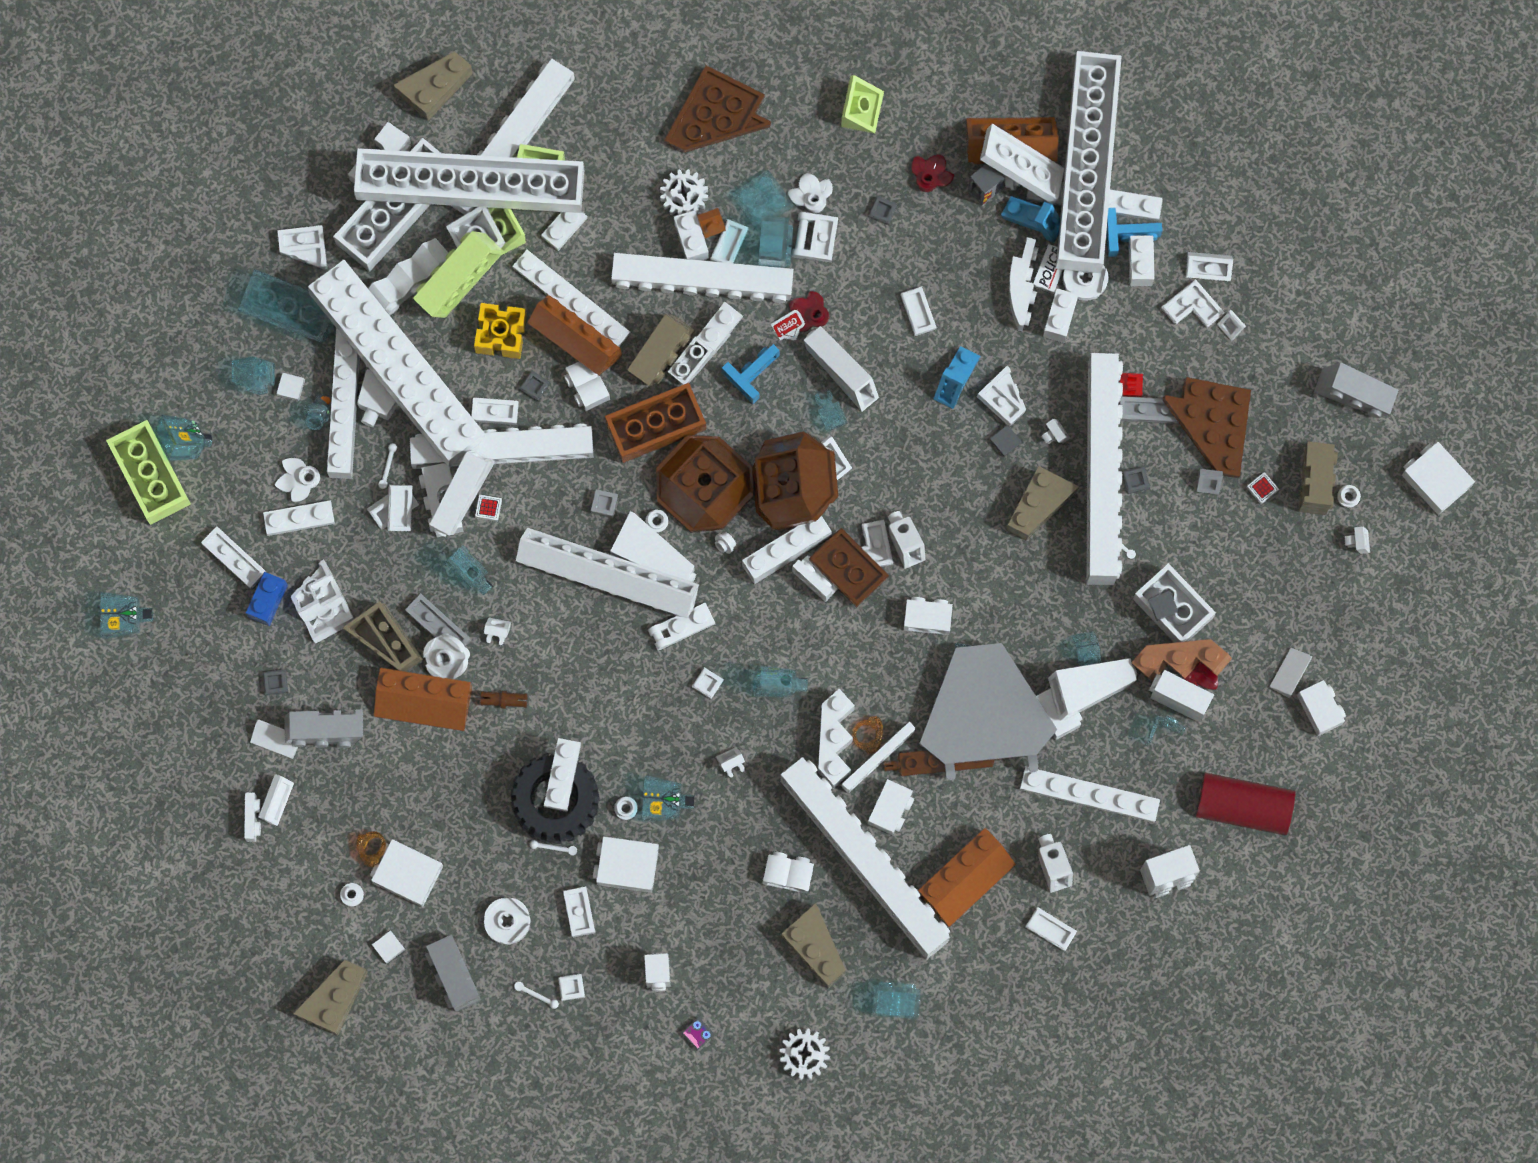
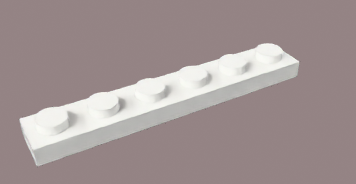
M1064 182L1061 183L1058 200L1054 203L1056 205H1062ZM1028 189L1026 200L1050 203ZM1110 190L1108 208H1116V214L1159 221L1162 198Z
M526 250L513 265V269L543 293L557 299L559 303L574 312L587 324L593 326L606 338L611 339L618 347L630 335L629 330L530 251Z
M1025 767L1020 790L1154 823L1160 799L1042 770L1030 772L1029 767Z

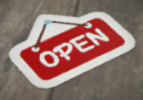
M793 310L773 322L771 326L780 340L784 338L796 340L799 330L804 327L805 322L800 312Z

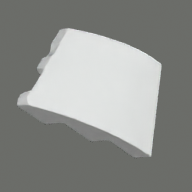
M325 560L320 561L319 568L311 577L308 576L303 581V585L291 596L298 614L305 622L315 643L342 630L345 625L354 620ZM316 619L314 625L312 626L310 621Z

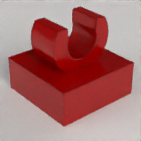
M1122 373L1120 383L1123 385L1122 397H1142L1143 374Z

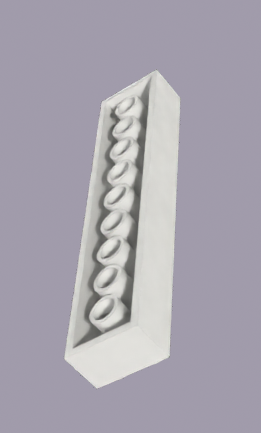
M1077 51L1056 269L1101 273L1103 267L1121 56L1082 51Z
M358 149L354 193L356 200L581 213L584 164L581 161Z
M345 260L308 286L310 296L448 467L462 458L467 451H471L485 440L483 430Z
M1091 353L1088 363L1086 585H1114L1122 572V561L1118 560L1122 550V538H1118L1120 529H1122V516H1118L1120 507H1122V493H1118L1120 485H1122V471H1118L1120 463H1122V449H1118L1120 441H1122V427H1118L1120 419H1122V405H1118V402H1120L1122 397L1123 385L1118 383V380H1120L1122 375L1123 362L1119 361V354Z
M802 757L781 774V783L927 960L948 943L950 938L948 934L950 932L942 921L939 923L934 918L935 912L927 903L923 905L919 900L920 894L913 885L909 887L904 882L906 877L898 867L894 869L889 862L891 859L883 849L880 851L877 849L874 837L868 831L866 833L863 832L860 820L854 813L850 815L846 811L845 807L847 805L839 795L835 797L831 793L832 787L824 777L820 779L816 773L818 770L810 760L806 762Z

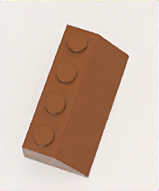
M1055 117L966 118L968 162H973L974 164L985 163L980 158L986 131L991 124H994L1048 159L1057 161L1058 133Z
M550 295L537 303L528 321V324L598 376L622 356L620 347L614 344L611 339L606 338L593 326L587 324Z
M380 668L376 687L374 717L465 731L472 684L467 681Z
M984 828L926 882L918 892L920 898L950 927L1016 864L1002 844Z

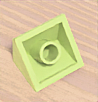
M851 75L841 127L875 133L884 91Z
M487 208L505 241L501 248L504 251L503 254L526 243L525 234L511 209Z

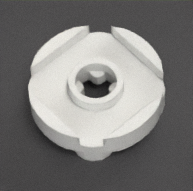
M1104 265L1101 273L1064 270L1063 283L1066 291L1078 294L1077 299L1088 301L1098 298L1104 292L1108 283V272ZM1088 273L1089 278H1092V280L1083 283L1079 276Z
M444 633L431 639L426 644L423 658L426 657L427 664L425 666L432 676L455 679L465 672L470 652L456 637ZM442 653H446L449 656L450 661L448 660L447 662H444V656L442 655Z
M514 898L495 900L487 908L484 917L487 934L494 941L505 945L522 940L528 933L531 923L526 906ZM511 915L513 917L511 920L512 926H502L503 920L501 918Z

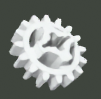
M688 169L685 174L678 170L677 176L670 173V180H663V184L666 187H660V192L663 194L660 196V200L665 202L663 204L664 209L671 208L670 215H673L675 212L681 215L694 210L698 215V207L704 209L705 204L703 201H708V195L704 194L708 192V187L703 186L705 184L704 178L698 180V173L696 172L691 176ZM678 183L675 189H671L674 184ZM682 186L687 194V201H685L683 195L681 194ZM698 197L697 201L691 205L692 200ZM677 202V203H679L680 205H682V207L677 206V205L674 204V203Z
M798 1029L797 1036L790 1033V1041L783 1040L782 1043L786 1046V1049H780V1053L785 1054V1057H782L780 1062L787 1063L784 1070L791 1069V1077H794L797 1073L800 1080L803 1079L804 1075H807L809 1080H811L812 1073L815 1072L820 1076L819 1068H827L823 1061L830 1060V1056L825 1055V1052L829 1051L830 1048L827 1046L823 1047L826 1039L818 1040V1032L812 1036L810 1035V1029L806 1030V1034H802L801 1030ZM803 1039L800 1046L791 1048L796 1041ZM811 1041L817 1044L820 1052L814 1051L810 1045ZM805 1044H807L808 1053L811 1054V1057L808 1056L805 1064L802 1065V1056L798 1055V1052H802ZM789 1057L795 1058L798 1061L799 1068H796L791 1063ZM819 1061L815 1067L807 1070L809 1063Z

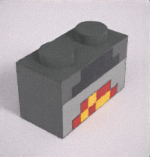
M985 164L970 176L968 190L983 206L1003 190L1005 176L995 168Z

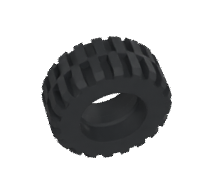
M547 753L542 754L541 758L536 759L535 757L529 760L530 763L527 766L523 765L519 775L515 776L510 794L511 806L520 827L534 839H540L541 842L547 844L548 842L562 844V841L568 840L570 842L575 840L576 836H582L588 826L591 827L594 817L599 810V792L592 772L587 769L583 762H577L572 785L577 794L575 808L569 815L561 819L543 817L534 806L533 796L538 785L550 779L554 755Z

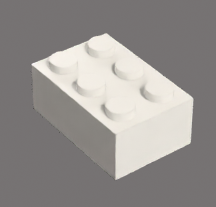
M1169 563L1137 591L1133 598L1174 643L1188 642L1216 614ZM1170 591L1179 612L1157 621L1148 599Z
M1189 845L1146 860L1140 872L1149 896L1155 894L1156 898L1169 894V891L1172 890L1171 888L1177 887L1178 890L1191 886L1200 870Z

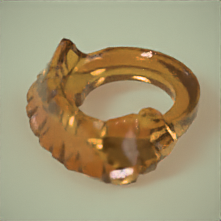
M871 716L867 720L858 722L852 730L854 744L860 749L865 750L868 754H873L880 747L881 738L883 737L881 719L877 716ZM864 725H868L876 730L875 739L868 743H861L856 737L857 730Z
M371 831L365 835H358L356 843L357 852L366 866H376L379 858L385 852L386 840L379 832ZM372 838H379L381 840L380 850L376 854L366 855L365 848Z

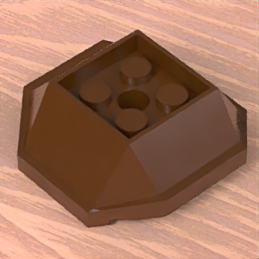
M804 431L764 441L752 467L756 513L775 530L816 522L826 511L830 503H833L839 496L834 451Z
M687 435L656 467L657 503L690 533L723 530L753 498L752 465L719 436ZM702 477H707L711 480V483L707 486H702L698 481Z

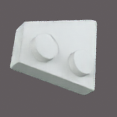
M322 225L278 230L281 255L321 269H327Z
M1006 366L978 393L977 398L1010 427L1025 413L1026 408L1023 400L1019 397L1017 385L1014 384L1010 375L1011 370Z

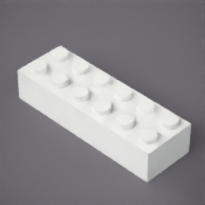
M423 138L410 151L440 153ZM366 200L334 235L335 242L370 272L431 204Z

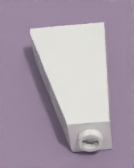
M821 326L808 333L803 340L806 349L861 411H864L879 398L872 377Z
M477 451L466 452L429 524L435 527L434 532L444 537L447 534H455L495 463L494 460Z
M630 511L610 551L611 556L694 582L697 575L694 573V565L641 518Z
M1131 658L1056 670L1048 680L1060 721H1064L1133 684L1137 680L1136 668L1132 665Z

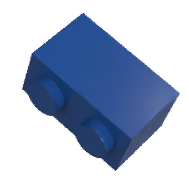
M264 572L246 611L248 618L270 627L288 587L287 582L282 578Z

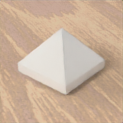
M1232 310L1217 324L1231 341L1246 327Z

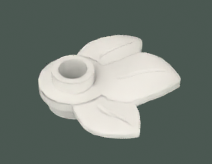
M805 173L800 178L799 188L788 190V196L795 205L805 206L810 212L819 213L826 206V198L832 194L833 187L829 179L819 182L814 175Z
M288 458L283 460L282 464L287 473L277 480L275 486L283 492H291L293 502L302 501L308 497L311 488L318 485L320 474L316 468L306 466L301 459ZM307 474L313 475L311 481L305 480Z

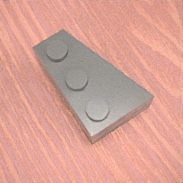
M1340 362L1322 368L1314 393L1349 405L1352 408L1368 412V415L1371 417L1381 418L1390 415L1399 390Z
M363 709L355 710L354 714L333 710V713L299 711L289 712L285 715V743H292V747H305L306 744H314V747L325 748L328 747V744H337V748H350L351 745L363 737Z
M447 936L426 946L428 952L425 953V956L430 966L435 965L438 973L434 976L439 987L444 986L447 992L444 998L449 1009L453 1007L457 1012L481 1001L453 936Z

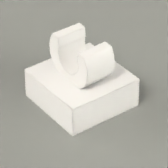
M1052 419L1046 423L1050 429L1042 435L1046 444H1050L1055 440L1059 443H1064L1070 439L1059 420Z
M1355 527V535L1345 536V545L1348 548L1356 547L1360 554L1370 553L1369 536L1366 528Z
M488 618L484 629V634H488L486 638L487 643L491 642L492 636H498L500 639L499 645H502L510 631L511 622Z
M737 747L716 757L723 771H726L730 777H733L731 770L735 766H738L741 772L744 771L742 763L745 760Z

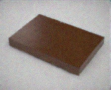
M842 528L809 558V561L856 608L889 577Z

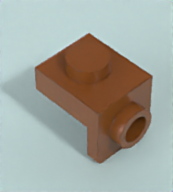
M718 208L697 215L705 238L726 231Z

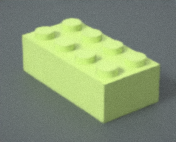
M474 231L466 233L461 238V244L456 250L452 249L446 255V261L443 265L437 266L430 275L432 277L428 282L422 283L416 289L417 294L413 299L432 317L446 318L504 253L486 233Z
M148 420L106 440L150 525L191 505Z

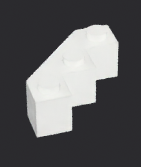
M436 238L422 243L411 258L397 263L386 278L373 282L368 290L385 311L391 315L398 310L399 305L412 295L417 294L416 289L422 283L428 282L432 277L430 275L437 266H442L446 261L445 257L448 252Z
M840 689L822 703L818 773L829 782L833 789L851 774V769L838 754L852 743L853 737L840 722L854 711L855 705Z

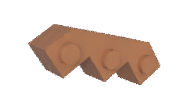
M1209 639L1146 645L1133 660L1132 664L1153 682L1156 675L1160 674L1167 665L1185 679L1199 662L1218 676L1232 658L1214 641Z

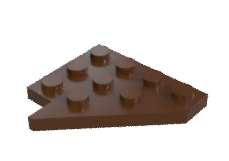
M706 65L666 136L664 143L686 153L770 128L771 121L756 114L765 98V94Z
M1186 377L1183 383L1182 398L1165 395L1162 399L1212 470L1223 471V476L1239 478L1251 390Z

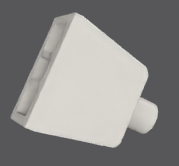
M367 369L358 399V406L365 411L361 422L367 426L374 427L378 416L389 420L398 407V403L372 371Z
M900 511L890 514L888 516L891 523L889 525L890 538L904 568L906 569L925 561L924 543L911 518L906 517L903 519Z
M1051 834L1041 836L1038 839L1041 845L1038 858L1050 893L1071 887L1073 872L1062 843H1054Z

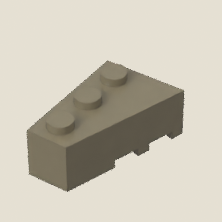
M454 51L394 84V90L400 98L429 121L473 74L472 66Z
M665 314L627 370L649 386H653L655 383L659 384L665 376L664 371L674 363L678 356L677 354L687 344L695 329L677 316Z
M1308 441L1305 445L1299 512L1326 515L1328 510L1332 509L1334 500L1332 487L1335 486L1336 474H1333L1334 465L1336 466L1338 452H1334V444Z
M1038 466L1008 523L1006 531L1027 541L1078 492L1079 486Z
M380 601L343 627V629L400 671L407 672L423 660L386 604Z
M815 903L781 934V938L820 981L829 988L845 974L846 970Z
M344 960L293 1014L338 1036L368 971Z

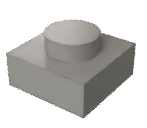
M1200 469L1197 492L1219 494L1223 471Z
M596 489L591 513L613 518L618 494Z

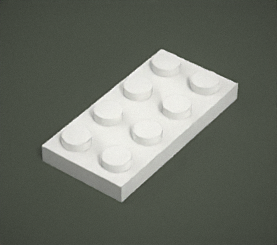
M991 124L986 131L980 160L1051 204H1054L1059 197L1064 168L994 124Z

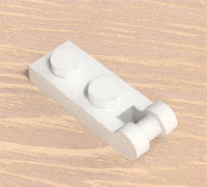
M703 603L693 608L688 618L673 617L661 624L652 626L648 629L650 636L654 637L657 650H661L715 625V621L706 603ZM668 630L670 637L664 638L662 632Z

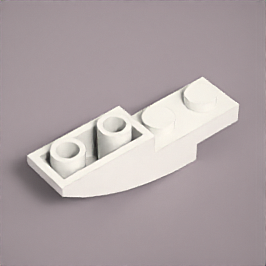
M1028 237L1022 258L1013 256L1009 277L1010 307L1014 322L1019 331H1023L1024 325H1029L1031 312L1027 311L1029 304L1034 305L1037 293L1033 291L1034 283H1030L1033 268H1029L1031 260H1036L1038 247H1034L1036 239Z
M724 302L697 337L695 336L668 373L682 384L689 383L730 337L731 331L739 323L743 315Z

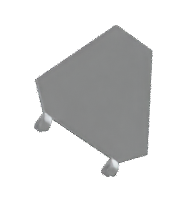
M1002 643L959 647L955 649L920 745L945 764L947 780H954L956 778L954 763L1028 756L1029 771L1036 772L1038 771L1037 754L1054 735L1057 728Z

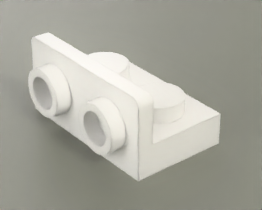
M806 556L802 561L798 560L792 566V572L826 602L838 589L809 561L810 556Z

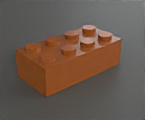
M689 383L605 416L606 425L622 463L680 441L687 435L692 436L706 430L705 419Z

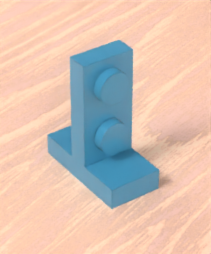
M1012 196L1010 197L1001 214L1002 218L1042 232L1046 240L1054 243L1059 234L1060 216L1053 205L1044 202L1041 207Z
M1108 208L1106 228L1108 257H1117L1119 252L1118 239H1121L1122 242H1129L1131 236H1153V241L1157 240V237H1161L1162 223L1117 225L1116 208Z
M774 344L770 348H763L757 355L759 358L753 363L748 362L741 369V374L727 362L722 367V374L754 404L759 399V392L750 383L779 357L780 350Z
M960 346L951 364L942 374L934 400L954 409L965 384L980 359V355Z

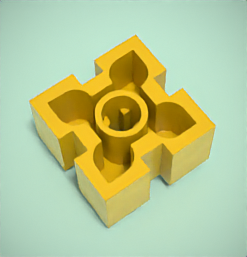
M481 303L478 322L479 326L483 329H477L475 352L494 356V350L502 352L503 357L521 359L523 339L519 333L525 332L526 309L508 306L507 312L500 311L499 305ZM499 328H504V333L497 334L496 331H499Z

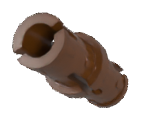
M502 690V693L481 691L482 698H490L481 699V706H501L506 709V706L527 708V701H518L527 700V693H507L505 690Z

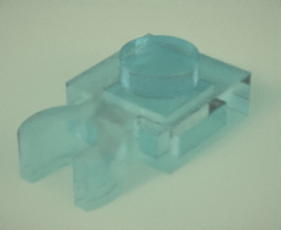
M829 389L826 390L828 396L826 400L820 399L818 393L815 394L816 403L823 407L818 410V414L826 432L847 424V419L839 401L832 404V392Z

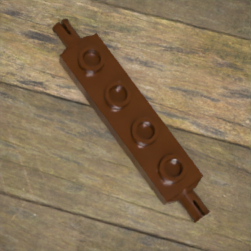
M928 750L899 753L897 761L884 762V766L893 765L891 767H884V771L898 770L901 777L946 772L945 764ZM999 759L954 763L955 771L993 767L994 760Z

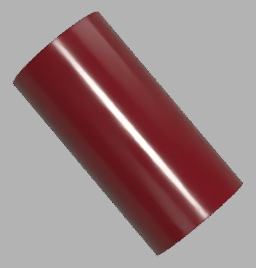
M1204 772L1196 818L1286 836L1292 819L1296 792L1295 790Z

